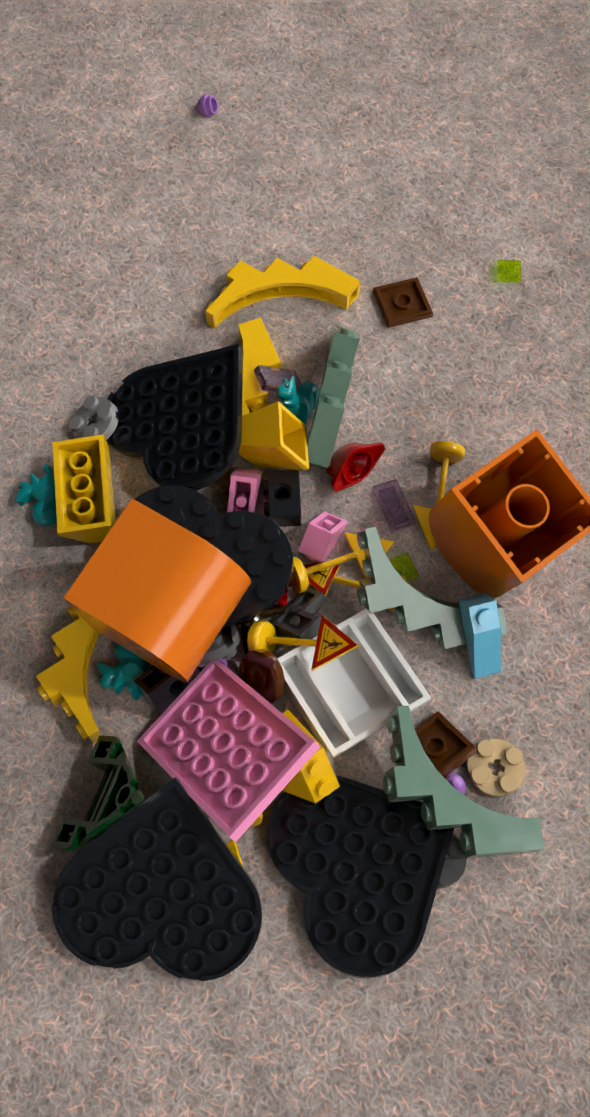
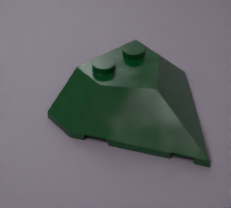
M99 736L88 763L105 771L104 777L85 820L63 817L52 841V847L72 851L98 838L145 800L119 738L115 736Z

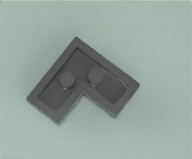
M308 587L305 592L301 593L285 608V613L279 614L271 624L276 631L291 638L312 639L319 631L321 619L315 616V614L327 599L323 592Z

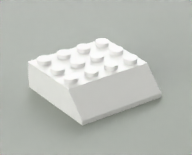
M367 609L336 625L359 645V647L314 671H311L315 647L299 646L277 658L283 669L286 693L315 739L333 758L385 728L389 713L397 706H409L410 712L431 700L430 695L377 617Z

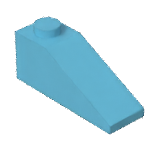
M486 593L458 599L474 679L500 673L501 625L496 600Z

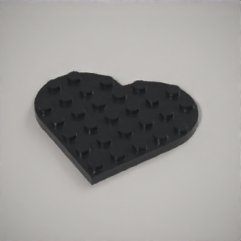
M240 344L141 368L122 380L124 384L118 388L115 394L111 392L107 399L118 409L115 416L118 419L117 427L107 439V442L116 451L129 457H143L144 466L148 474L160 486L178 485L196 491L209 487L231 467L241 445L243 349Z
M178 485L157 487L144 492L134 499L212 544L238 564L251 579L250 586L222 629L268 610L285 594V590L293 576V552L287 536L271 519L249 511H232L219 515L214 505L203 494L191 488Z
M337 775L335 776L340 787L317 803L284 792L276 801L269 816L267 844L272 861L281 876L292 886L306 893L304 921L309 940L315 951L329 966L348 976L377 978L395 972L413 957L422 942L454 828L427 830L426 822L423 821L421 816V806L424 803L415 800L389 802L388 794H385L384 790Z
M174 777L71 858L61 871L55 884L52 915L57 933L63 944L72 954L93 966L98 965L113 969L124 968L151 956L162 969L181 979L183 977L200 981L213 980L232 972L246 960L253 950L261 930L262 904L254 881L197 803L188 795L178 777Z

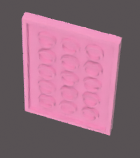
M219 660L209 662L137 740L172 778L178 777L188 795L234 842L244 834L320 748L310 736Z

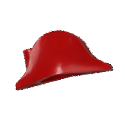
M381 442L370 444L349 443L340 447L333 454L331 465L326 469V473L333 477L331 485L336 492L366 478L386 450L384 444Z

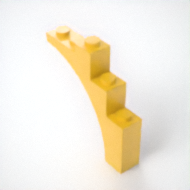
M314 255L308 262L303 263L300 270L279 258H276L271 265H267L263 272L240 260L234 267L228 270L226 275L227 286L222 289L220 296L207 306L205 311L207 325L215 329L228 316L241 308L258 301L276 297L296 296L314 298L347 310L360 295L361 281Z
M261 318L238 324L239 339L244 354L242 416L249 414L250 411L253 412L269 405L268 391L263 381L270 382L281 375V361Z
M70 606L66 610L74 622L51 636L55 643L51 648L59 661L36 675L41 684L36 688L44 701L51 699L54 705L60 703L69 717L75 715L79 721L75 727L83 740L89 737L94 744L99 736L102 735L91 712L88 700L87 676L90 657L101 633L96 631Z

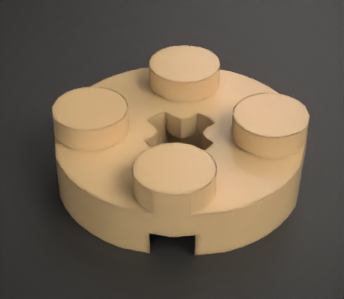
M482 740L476 746L477 752L467 760L466 769L468 777L474 787L486 796L501 798L512 794L519 788L525 777L526 767L521 750L504 740ZM498 761L500 766L504 768V772L499 771L497 775H493V771L491 768H488V764Z

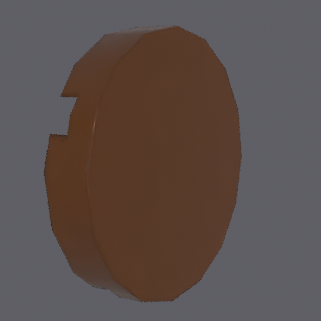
M265 649L249 651L240 662L239 678L270 704H273L281 698L284 691L285 678L283 669L278 659L270 651Z

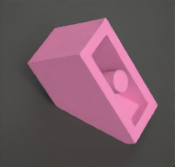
M239 467L234 470L231 475L227 512H255L260 493L262 471Z
M324 511L308 523L298 552L305 554V557L311 561L323 562L329 557L348 521Z

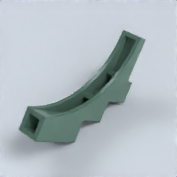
M341 327V329L331 331L322 383L307 440L309 463L327 468L329 467L344 413V402L352 376V365L360 340L359 335L355 334L356 331L351 328Z
M371 522L359 524L360 533H357V541L360 549H364L366 559L362 560V566L365 576H369V578L359 580L360 589H357V597L360 605H364L370 613L396 607L394 608V614L398 624H401L407 631L431 626L433 640L435 642L438 641L444 649L467 644L459 603L433 598L412 587L392 566L382 548L376 526ZM497 603L501 635L507 634L504 607Z
M397 706L389 713L387 729L389 733H392L393 740L390 754L392 762L396 763V766L386 771L383 777V789L385 794H388L389 802L423 800L421 816L423 821L426 822L427 830L461 828L462 832L459 839L461 849L465 851V858L534 853L545 849L540 818H517L494 812L471 801L457 791L436 770L426 755L414 729L409 706Z

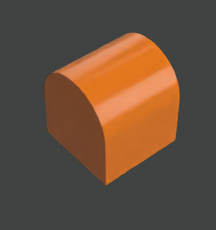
M536 429L453 487L430 510L429 525L441 554L467 585L479 594L486 593L492 598H497L526 581L590 533V497L543 435Z
M131 499L63 599L102 635L165 673L181 681L188 682L250 586L251 579L238 564L212 544L140 502Z

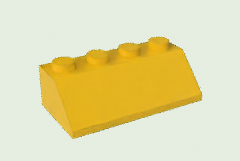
M104 434L52 442L57 533L61 537L87 543L102 542L116 522L111 456Z

